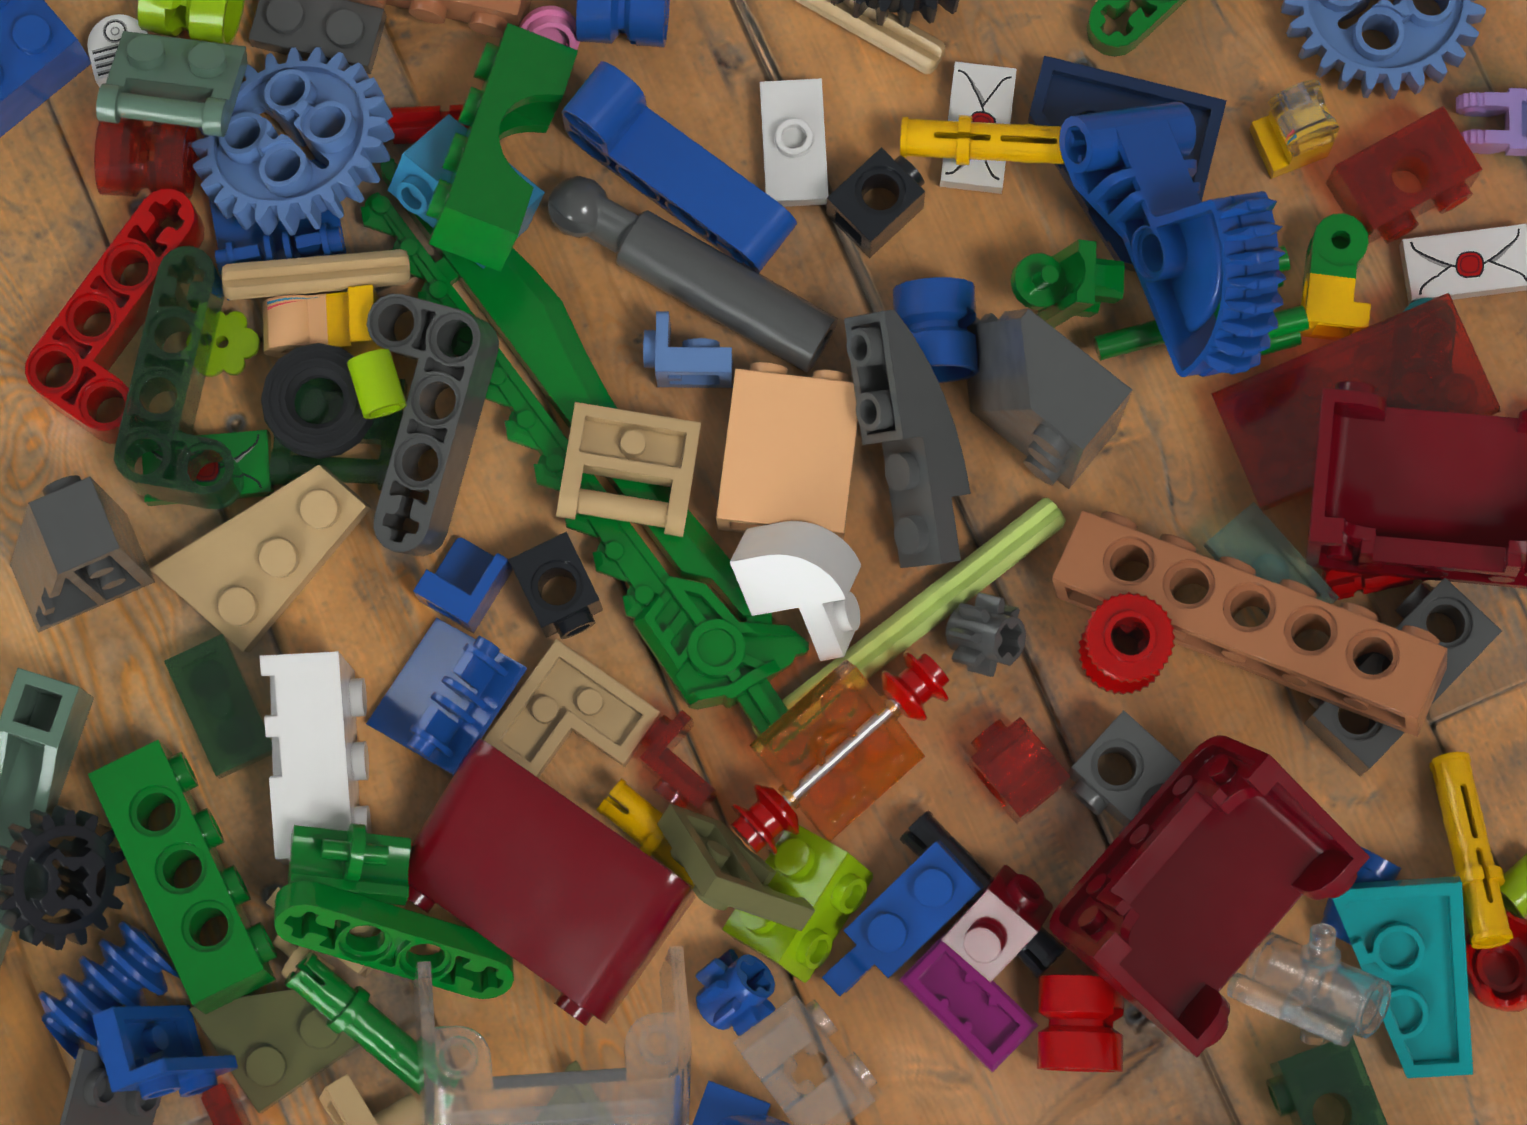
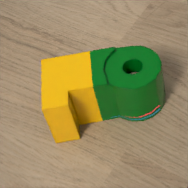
M1341 213L1332 214L1324 218L1317 225L1314 235L1309 242L1306 251L1301 305L1305 308L1309 329L1300 332L1302 337L1361 343L1369 328L1371 304L1354 302L1356 273L1369 244L1368 232L1363 223L1354 216Z

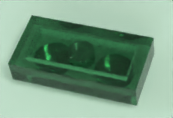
M223 634L164 661L216 777L219 779L224 778L272 755V737H266L265 721L231 646Z

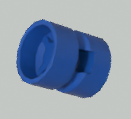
M577 0V41L612 44L619 33H626L631 44L665 47L670 0Z
M933 277L906 281L896 285L893 289L894 309L915 337L929 361L938 383L965 380L976 375L979 372L977 336L967 330V327L977 320L975 286L973 282L952 277Z

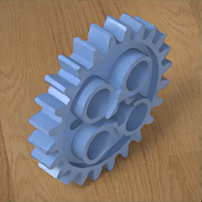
M1284 0L1281 6V13L1299 16L1290 23L1286 34L1289 38L1306 36L1307 40L1303 44L1298 56L1300 59H1306L1318 54L1322 58L1316 72L1319 78L1334 68L1341 72L1338 80L1339 90L1343 91L1354 78L1361 80L1363 98L1369 97L1376 83H1383L1388 98L1394 99L1399 91L1401 81H1405L1409 89L1414 94H1418L1425 84L1424 73L1439 84L1448 72L1445 62L1459 67L1466 56L1465 51L1460 45L1473 46L1479 32L1470 24L1480 23L1486 13V8L1472 2L1475 0H1434L1438 3L1441 13L1426 15L1416 9L1413 0H1394L1393 3L1389 0H1381L1366 11L1358 19V22L1347 29L1339 28L1338 22L1350 19L1364 11L1369 5L1370 0ZM1367 30L1383 32L1388 37L1391 47L1381 50L1370 47L1365 43L1362 32Z
M294 47L290 49L286 63L279 64L272 53L266 54L265 70L259 73L247 64L245 71L246 81L241 84L226 135L224 137L204 135L202 128H199L204 138L192 142L191 147L200 159L193 164L194 170L202 180L200 185L211 202L217 205L226 219L235 216L241 227L245 230L257 222L265 235H270L278 222L281 221L289 235H295L300 219L307 218L313 228L317 230L321 227L322 212L329 210L340 219L344 217L341 205L342 200L346 197L360 203L365 200L358 185L362 181L379 183L381 179L372 163L390 161L391 156L383 143L394 139L395 133L388 123L393 114L384 99L385 96L374 77L369 78L362 64L358 62L350 66L341 52H338L328 61L321 47H316L308 60L304 61L297 48ZM260 114H269L279 123L287 135H278L271 122L265 117L260 116ZM307 145L315 159L328 167L324 169L318 168L307 158L299 146L305 147Z

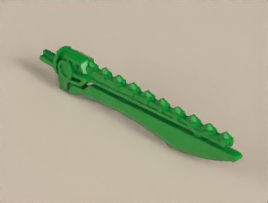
M390 158L388 162L380 163L382 179L388 187L398 166L393 158ZM377 192L368 197L365 206L360 207L364 227L393 236L396 242L393 249L389 250L403 249L407 251L411 275L423 279L425 282L422 291L418 292V298L459 309L475 316L452 286L459 281L569 429L571 428L575 402L618 409L588 357L562 300L513 247L501 272L489 267L483 269L474 261L433 246L442 258L435 263L386 196ZM405 208L426 238L430 240L434 228L417 214L411 213ZM469 326L461 328L453 338L452 349L456 357L466 354L473 344V334ZM498 348V355L485 400L508 407L512 411L509 420L504 421L508 441L537 450L541 455L538 464H534L537 484L560 492L568 439ZM583 473L582 489L606 492L594 475ZM606 477L619 495L669 503L671 487ZM687 510L683 537L665 535V528L641 524L681 578L669 576L630 522L576 514L575 520L565 518L566 528L595 537L600 542L597 551L593 552L596 572L627 582L629 585L627 595L622 596L625 615L635 619L633 625L689 708L699 710L719 705L731 708L738 703L771 753L779 749L782 750L803 734L802 729L769 681L789 668L795 657L807 654L809 642L788 625L772 624V613L751 615L730 564L729 557L689 510ZM706 584L712 585L741 621L746 622H739Z

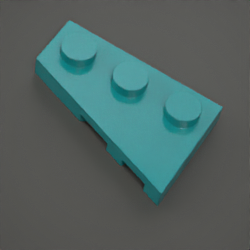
M1460 877L1354 883L1343 895L1332 898L1406 1077L1423 1078L1473 1075L1463 890Z

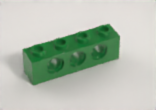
M156 740L89 773L90 781L191 1004L206 1015L276 980L268 963L277 958L274 945L261 922L253 926L250 924L242 906L243 903L251 900L250 894L235 865L225 868L215 847L225 842L223 835L208 808L198 811L189 791L197 787L198 782L183 752L181 751L173 755L159 740ZM165 803L174 804L175 817L172 823L160 831L149 830L148 821L152 811ZM188 860H200L202 871L196 883L187 888H176L174 876L178 867ZM218 916L226 917L228 931L225 938L216 945L202 946L200 933L203 925L211 918Z

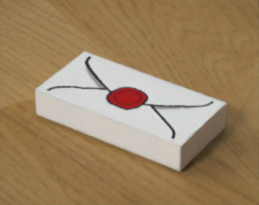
M955 61L948 121H959V115L972 116V122L1010 124L1017 69ZM943 158L940 187L1002 194L1006 161L970 159V165L967 166L956 165V159Z
M1527 224L1402 239L1399 244L1408 304L1421 298L1447 301L1527 290Z

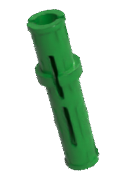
M312 951L308 953L295 966L299 971L297 973L292 971L284 984L288 988L295 990L328 1018L326 1026L333 1032L339 1034L344 1031L424 1098L429 1106L433 1109L440 1106L450 1096V1093L445 1089L448 1086L451 1089H455L461 1076L455 1071L452 1072L368 1001L370 994L364 988L356 986L353 989L317 958V955Z

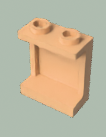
M765 362L751 363L750 370L735 369L716 516L718 530L745 533L747 528L785 521H802L822 526L844 540L858 424L854 384L850 382L851 376L833 370L813 371L812 377L787 375L788 369L786 367Z

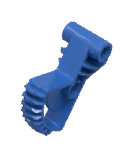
M1173 101L1075 115L1065 119L1060 130L1059 144L1061 155L1073 186L1123 239L1177 374L1180 377L1193 375L1205 377L1219 373L1237 374L1247 372L1250 368L1260 365V352L1271 347L1268 332L1278 328V320L1273 311L1284 305L1283 299L1278 293V284L1286 280V276L1279 270V258L1286 254V252L1278 247L1277 232L1282 226L1275 224L1272 212L1277 201L1269 199L1265 191L1201 202L1198 195L1200 193V182L1192 181V177L1197 172V160L1183 159L1194 148L1196 125L1191 111L1182 102ZM1219 303H1220V308H1219V312H1218V316H1217V320H1216L1215 315H1214V312L1216 311V309H1217V307H1218V305H1219Z

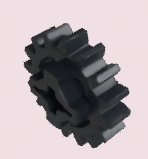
M55 805L52 816L37 809L30 811L31 827L29 829L12 823L8 829L14 839L13 844L10 848L0 845V858L4 860L0 869V909L7 910L0 921L1 925L15 932L20 931L19 939L38 946L42 941L43 945L55 950L63 949L66 938L81 946L86 944V928L88 926L105 931L109 927L106 918L103 916L105 909L109 907L121 910L124 904L118 897L113 895L115 886H123L129 884L130 881L129 876L116 872L115 865L121 863L126 858L121 848L109 846L115 838L113 829L102 824L97 825L98 816L82 810H79L75 815V810L61 805ZM75 836L72 841L64 839L56 847L51 846L48 842L58 837ZM60 909H66L69 912L58 918H42L45 914L53 917Z

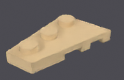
M317 465L150 568V570L242 652H250L372 507L325 466Z

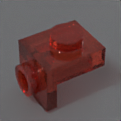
M683 710L673 720L667 715H663L640 741V744L647 749L639 757L642 766L658 779L652 789L667 804L670 805L671 803L682 808L689 806L696 813L702 814L717 797L716 791L672 752L694 727L693 718Z

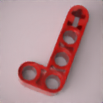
M175 189L154 191L142 201L31 350L25 362V375L28 383L50 406L99 440L108 444H122L130 441L139 433L144 423V410L141 402L127 385L110 373L109 370L198 251L204 240L205 227L200 215L186 195ZM166 218L174 222L181 219L183 222L178 230L169 226L163 230L161 227V223ZM147 241L151 243L155 250L160 247L163 252L160 257H157L146 244ZM134 263L149 265L148 273L142 282L134 286L121 284L123 271L129 265ZM97 313L111 314V323L104 333L95 337H88L83 334L84 325L92 315ZM60 363L73 364V374L65 385L57 388L47 387L46 377L55 365ZM112 397L124 399V409L116 420L109 423L97 421V410L105 400Z

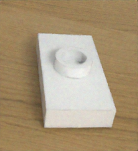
M822 78L760 82L766 194L783 207L827 205L828 178Z

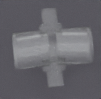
M1319 923L1310 928L1309 943L1306 945L1270 932L1251 954L1245 975L1241 973L1233 975L1227 987V995L1230 998L1301 1028L1300 1039L1305 1044L1317 1046L1328 1040L1339 1046L1346 1047L1353 1035L1367 1039L1380 1027L1390 1004L1391 985L1389 981L1340 961L1341 951L1335 946L1336 929L1329 924Z

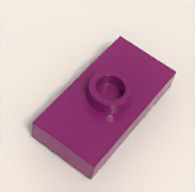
M941 937L899 981L992 1073L1039 1025L993 980L990 983L943 942Z

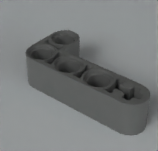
M388 294L378 299L368 313L367 328L369 335L378 346L389 349L391 352L418 360L406 401L407 406L403 412L374 515L373 528L376 538L385 548L393 552L413 556H426L440 548L447 536L498 355L499 340L496 331L488 322L467 312L403 294ZM411 311L414 317V328L406 339L398 341L394 333L395 323L400 315ZM469 326L473 334V344L466 354L456 357L452 349L453 338L461 328ZM451 387L456 397L455 407L447 417L440 419L435 411V401L444 389ZM433 448L438 456V468L432 477L423 481L418 472V462L422 454ZM411 490L429 494L428 501L425 502L411 498ZM406 518L419 522L416 534L403 530V523Z

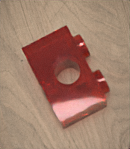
M1442 106L1335 165L1326 185L1344 214L1354 216L1363 223L1368 232L1369 243L1382 237L1385 243L1389 244L1414 230L1419 225L1416 217L1436 207L1440 214H1444L1468 200L1473 195L1470 187H1472L1483 169L1446 109ZM1408 171L1414 174L1420 181L1421 191L1407 193L1400 190L1393 182L1392 173Z

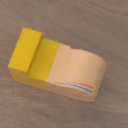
M374 286L348 287V292L308 296L283 295L266 299L262 302L264 354L274 358H281L296 347L316 343L341 347L353 356L382 349L372 340L367 328L368 313L372 305L379 299Z

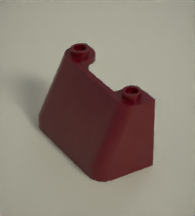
M1343 381L1337 383L1335 389H1322L1305 561L1307 565L1323 570L1435 581H1442L1446 578L1449 582L1527 589V409L1522 410L1518 418L1395 408L1387 407L1386 399L1374 394L1375 387L1368 383Z
M1217 735L1198 745L1062 899L1052 914L1049 929L1069 950L1176 1044L1198 1058L1205 1048L1218 1042L1228 1028L1230 1003L1219 991L1302 895L1313 900L1337 898L1343 895L1352 887L1356 881L1357 872L1370 856L1270 754L1230 737Z
M480 738L460 764L411 844L408 870V900L426 913H429L436 903L561 992V995L554 1004L585 1026H587L593 1016L605 1024L608 1023L696 898L691 886L673 872Z

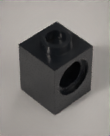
M881 147L827 197L826 215L871 258L923 209L925 190L921 186L925 181L919 171L906 158L898 156L894 160ZM874 188H885L895 195L897 202L889 209L875 210L864 202L863 196Z
M567 531L508 559L546 638L557 632L561 639L570 638L587 630L596 623L593 615L603 611V608ZM558 576L572 579L576 583L577 588L575 595L569 602L563 605H551L542 599L543 587L550 579Z

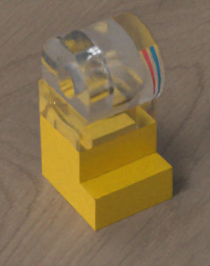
M1317 79L1295 84L1276 94L1268 101L1270 107L1268 116L1255 120L1250 125L1249 131L1271 179L1328 157L1340 129L1337 120L1330 115L1326 107L1322 87Z

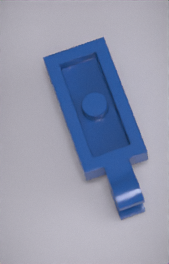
M941 840L936 841L843 930L856 946L841 958L822 979L840 997L844 992H848L875 965L887 978L891 977L970 902L984 886Z

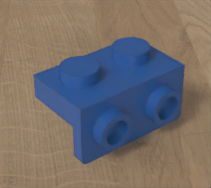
M190 1005L111 1007L92 1015L98 1037V1054L105 1064L112 1092L140 1091L142 1100L162 1097L178 1090L180 1097L195 1096L219 1087L217 1077L238 1069L235 1055L203 1056L193 1014L189 1010L191 1008Z

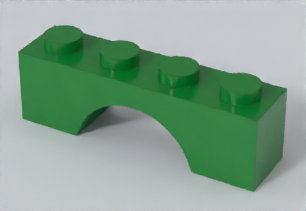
M510 23L507 24L498 46L486 42L473 76L484 81L482 89L479 90L471 86L458 119L459 123L469 126L466 136L455 132L442 165L443 169L453 172L450 182L442 179L438 180L426 212L427 216L437 219L428 244L501 272L518 237L534 187L519 176L508 163L501 149L500 140L517 133L547 132L564 96L578 50Z

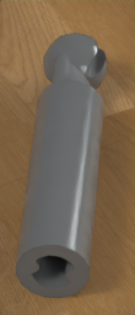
M582 176L567 178L558 183L550 194L548 200L549 216L552 223L564 235L576 238L588 237L615 252L617 265L805 373H808L813 368L836 328L837 317L648 210L639 215L634 214L608 199L605 190L594 179Z

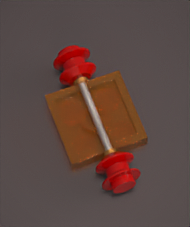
M904 652L903 658L906 665L904 671L898 676L887 671L881 673L882 688L885 693L881 697H879L859 669L848 660H844L749 745L781 784L778 791L783 795L781 796L772 787L756 784L754 791L757 801L750 808L746 809L736 804L732 805L738 818L731 826L756 854L766 847L775 855L777 848L774 838L783 830L794 835L799 834L798 816L792 807L795 810L800 808L816 830L830 842L925 757L897 719L903 714L910 719L925 721L927 716L923 705L929 699L934 697L943 702L949 700L943 689L949 682V679L930 656L923 653L916 659L909 652Z

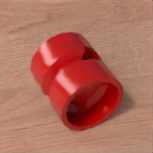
M1039 976L1038 1013L1049 1019V1026L1038 1032L1037 1069L1068 1072H1123L1124 1035L1113 1028V1022L1124 1016V997L1100 976Z

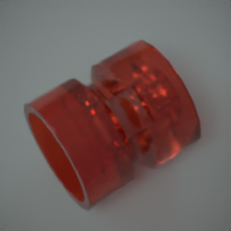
M121 118L118 124L99 121L94 154L95 180L99 194L137 197L143 188H147L150 194L160 189H175L184 193L190 200L193 195L197 175L193 164L198 161V156L191 147L192 142L198 140L196 127L153 122L150 126H146L143 120ZM150 151H155L154 161H149Z

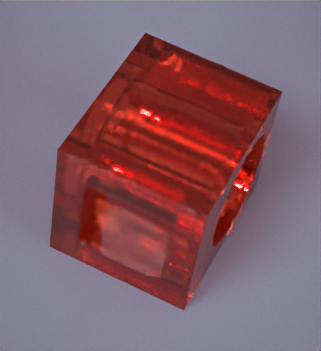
M1021 717L1008 727L999 719L971 742L977 752L970 757L969 768L1016 824L1065 786L1071 777Z

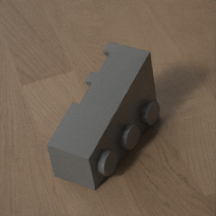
M73 475L56 480L42 490L43 497L28 503L10 566L38 633L155 583L128 515L91 477L81 480L80 476Z

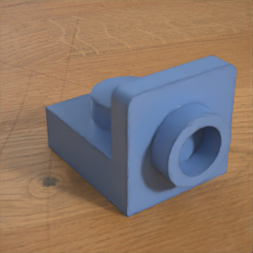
M656 311V330H644L643 363L644 368H655L657 387L733 388L732 347H720L719 341L707 338L687 339L682 342V347H671L669 311Z

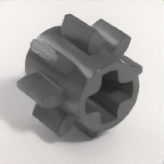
M981 592L977 594L975 606L960 603L958 608L951 614L946 627V640L949 647L954 651L951 658L953 662L967 665L968 671L994 677L997 663L1011 666L1021 655L1026 641L1025 626L1017 618L1020 612L1019 608L1005 605L1004 598Z

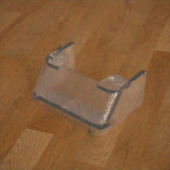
M683 946L669 948L659 972L663 1012L651 1013L639 1018L633 1023L626 1035L624 1042L625 1068L492 1076L490 1049L486 1040L477 1031L465 1026L435 1027L431 961L417 962L413 991L422 1125H689L692 1042Z

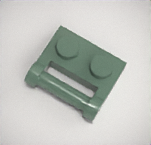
M123 31L106 83L101 84L96 102L97 120L118 124L121 118L198 127L202 128L204 135L224 137L248 64L246 46Z

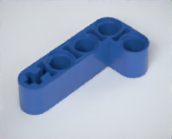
M601 61L562 110L565 130L568 136L581 149L724 254L760 273L797 225V221L792 214L775 199L648 108L645 94L641 88L625 73L607 62Z

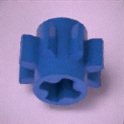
M729 949L718 959L714 958L695 975L699 982L704 985L696 996L698 1010L702 1017L717 1029L726 1030L733 1026L736 1034L741 1036L775 1012L776 1008L767 1000L775 990L773 975L765 963L755 956L742 955L738 958L735 951Z

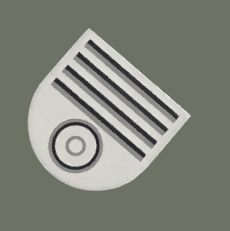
M122 14L111 15L100 20L91 30L87 48L95 81L99 87L101 84L106 83L123 31L148 34L147 31L141 30L137 19Z

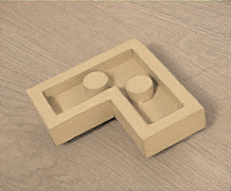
M556 639L487 734L484 741L538 778L572 731L625 767L662 714L655 707Z

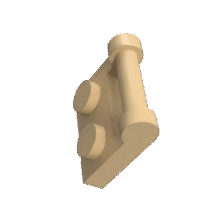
M575 402L556 517L575 520L576 514L662 527L665 528V535L683 537L701 423ZM586 473L671 487L669 503L582 489V475Z

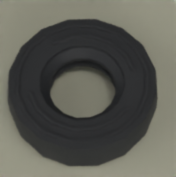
M316 343L296 347L278 359L266 376L261 404L264 420L280 444L297 455L322 459L342 455L361 442L372 426L374 419L363 418L348 369L347 361L355 356L341 347ZM311 379H330L338 384L343 392L344 401L341 411L336 418L328 423L317 425L306 422L296 412L295 399L297 392L303 384Z

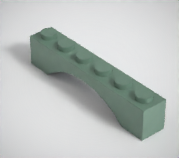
M17 668L0 717V845L8 848L14 842L8 829L12 823L29 829L31 827L30 811L35 809L52 816L54 807L58 804L94 700L93 696L78 686L21 668ZM0 858V869L2 868L3 861H4V860L1 859V858ZM0 909V921L7 910ZM1 923L0 968L13 933L12 930L3 927Z

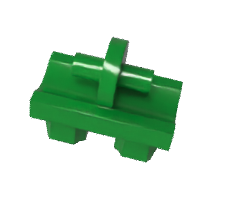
M1078 239L1053 256L1036 253L1020 260L1012 270L1011 288L1020 303L1025 307L1039 310L1037 315L1055 328L1074 316L1088 318L1098 313L1101 302L1114 304L1123 299L1125 265L1123 261L1096 258L1097 242Z
M351 823L348 831L294 825L291 833L288 884L303 880L314 881L387 904L405 906L409 897L408 870L411 838L366 833V826L364 824Z

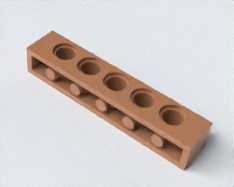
M1082 510L1052 576L1057 598L1093 612L1096 611L1097 605H1102L1103 600H1109L1111 596L1117 597L1119 593L1126 595L1130 592L1133 595L1139 593L1141 596L1147 595L1149 600L1154 599L1156 604L1162 605V610L1167 611V617L1172 619L1171 625L1174 627L1173 634L1175 635L1173 643L1418 737L1447 669L1448 648L1439 645L1440 640L1435 635L1415 626L1405 625L1402 630H1398L1377 622L1378 617L1375 613L1354 603L1343 602L1338 607L1316 599L1317 594L1315 591L1293 580L1282 579L1277 584L1256 576V570L1241 560L1222 556L1219 561L1197 554L1195 546L1180 537L1162 534L1160 539L1144 534L1137 531L1135 523L1119 514L1104 511L1101 516H1097ZM1130 561L1141 562L1148 567L1146 573L1135 581H1123L1115 576L1117 569ZM1187 584H1199L1208 590L1207 595L1195 604H1183L1174 598L1178 589ZM1250 606L1259 607L1268 613L1267 619L1256 627H1243L1234 621L1235 615L1241 609ZM1309 629L1320 630L1329 637L1328 643L1315 651L1299 648L1294 643V640L1301 632ZM1371 652L1380 653L1391 662L1384 672L1374 675L1360 671L1355 663L1362 655Z

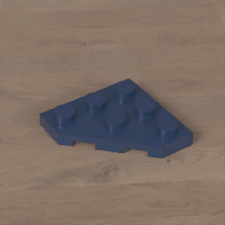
M1044 56L1028 122L1032 125L1061 127L1065 119L1070 116L1173 101L1182 102L1191 111L1196 125L1194 148L1183 159L1197 160V172L1192 177V181L1200 182V193L1198 195L1202 202L1227 100ZM1055 164L1115 261H1123L1126 270L1136 272L1123 239L1076 190L1065 164Z

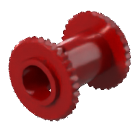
M1128 592L1126 595L1119 593L1117 597L1111 596L1109 600H1103L1102 605L1096 606V611L1091 612V618L1087 620L1088 625L1085 626V632L1081 633L1082 640L1078 642L1080 649L1077 651L1080 654L1081 669L1086 671L1085 676L1091 679V683H1096L1098 688H1103L1105 692L1111 691L1114 695L1117 693L1121 695L1129 693L1132 695L1134 691L1140 692L1142 688H1148L1149 683L1155 682V677L1160 676V670H1163L1164 664L1168 663V657L1172 656L1171 649L1175 647L1173 643L1175 639L1173 634L1174 627L1171 625L1172 619L1167 617V611L1162 610V605L1156 604L1154 599L1149 600L1147 595L1141 596L1139 593L1133 595ZM1121 634L1124 637L1131 636L1138 643L1135 649L1137 655H1126L1119 652L1114 647L1112 636Z

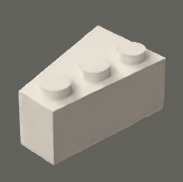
M339 651L260 656L261 676H270L271 715H265L264 721L266 737H272L273 776L269 777L274 852L277 861L283 865H289L291 833L294 825L348 831L351 823L364 824L366 826V833L371 834L370 809L368 805L359 806L358 784L359 780L369 779L368 746L366 741L357 742L356 717L366 716L367 714L366 684L364 678H355L354 669Z

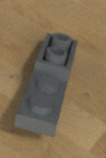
M895 309L844 318L847 337L846 347L852 370L856 398V416L860 425L862 445L882 442L885 477L889 487L894 521V538L898 548L900 568L961 561L952 497L971 494L956 427L932 367L915 337Z

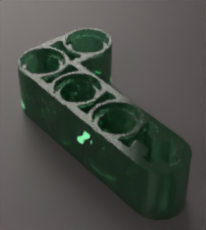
M181 246L171 250L163 257L158 267L114 449V461L120 474L139 495L205 509H222L232 505L240 497L244 488V475L231 451L222 442L212 438L192 435L224 301L222 278L211 258L203 250L194 246ZM195 274H200L203 279L202 282H192ZM181 283L190 284L187 296L180 286ZM188 304H189V306L191 307V309H192V311H193L194 313H192L191 311L187 310ZM177 332H189L192 334L190 343L184 350L177 353L163 351L166 340L172 334ZM164 391L177 393V400L169 411L164 413L149 412V405L157 394ZM149 451L163 453V460L154 472L141 475L135 473V464L144 453ZM212 462H219L225 465V473L216 484L211 486L196 484L199 470L205 465Z

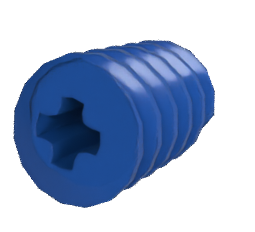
M125 921L120 922L118 927L125 942L124 945L119 947L102 938L98 942L105 959L101 965L82 956L78 961L85 979L79 982L62 973L58 977L65 994L61 1000L45 991H41L38 994L45 1012L41 1016L44 1025L74 1059L77 1058L79 1048L85 1049L83 1040L97 1047L98 1037L92 1015L111 1007H122L123 1005L148 1006L143 988L157 995H164L168 991V986L162 973L163 970L180 978L172 959L143 929L140 930Z

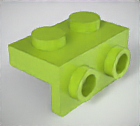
M799 825L798 835L787 831L783 832L776 843L777 853L775 855L770 853L765 862L776 871V874L768 884L771 889L792 897H804L815 909L803 930L799 931L738 909H734L722 930L733 939L776 963L792 976L806 983L816 968L820 967L828 958L832 949V943L850 914L855 912L864 901L867 887L873 879V873L847 851Z

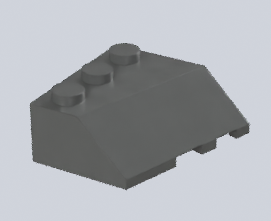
M1029 308L1005 311L999 319L992 313L985 314L980 320L977 318L973 324L967 327L968 331L977 336L979 372L967 379L970 412L1025 454L1027 458L1023 463L1036 477L1051 486L1058 480L1066 488L1070 489L1115 434L1132 389Z

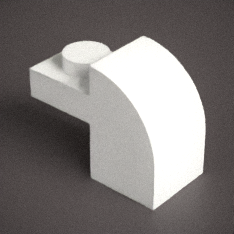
M785 521L747 528L730 560V564L751 615L755 616L799 608L820 661L844 657L855 631L860 626L861 618L858 601L855 595L850 592L861 567V563L852 548L832 531L808 522Z

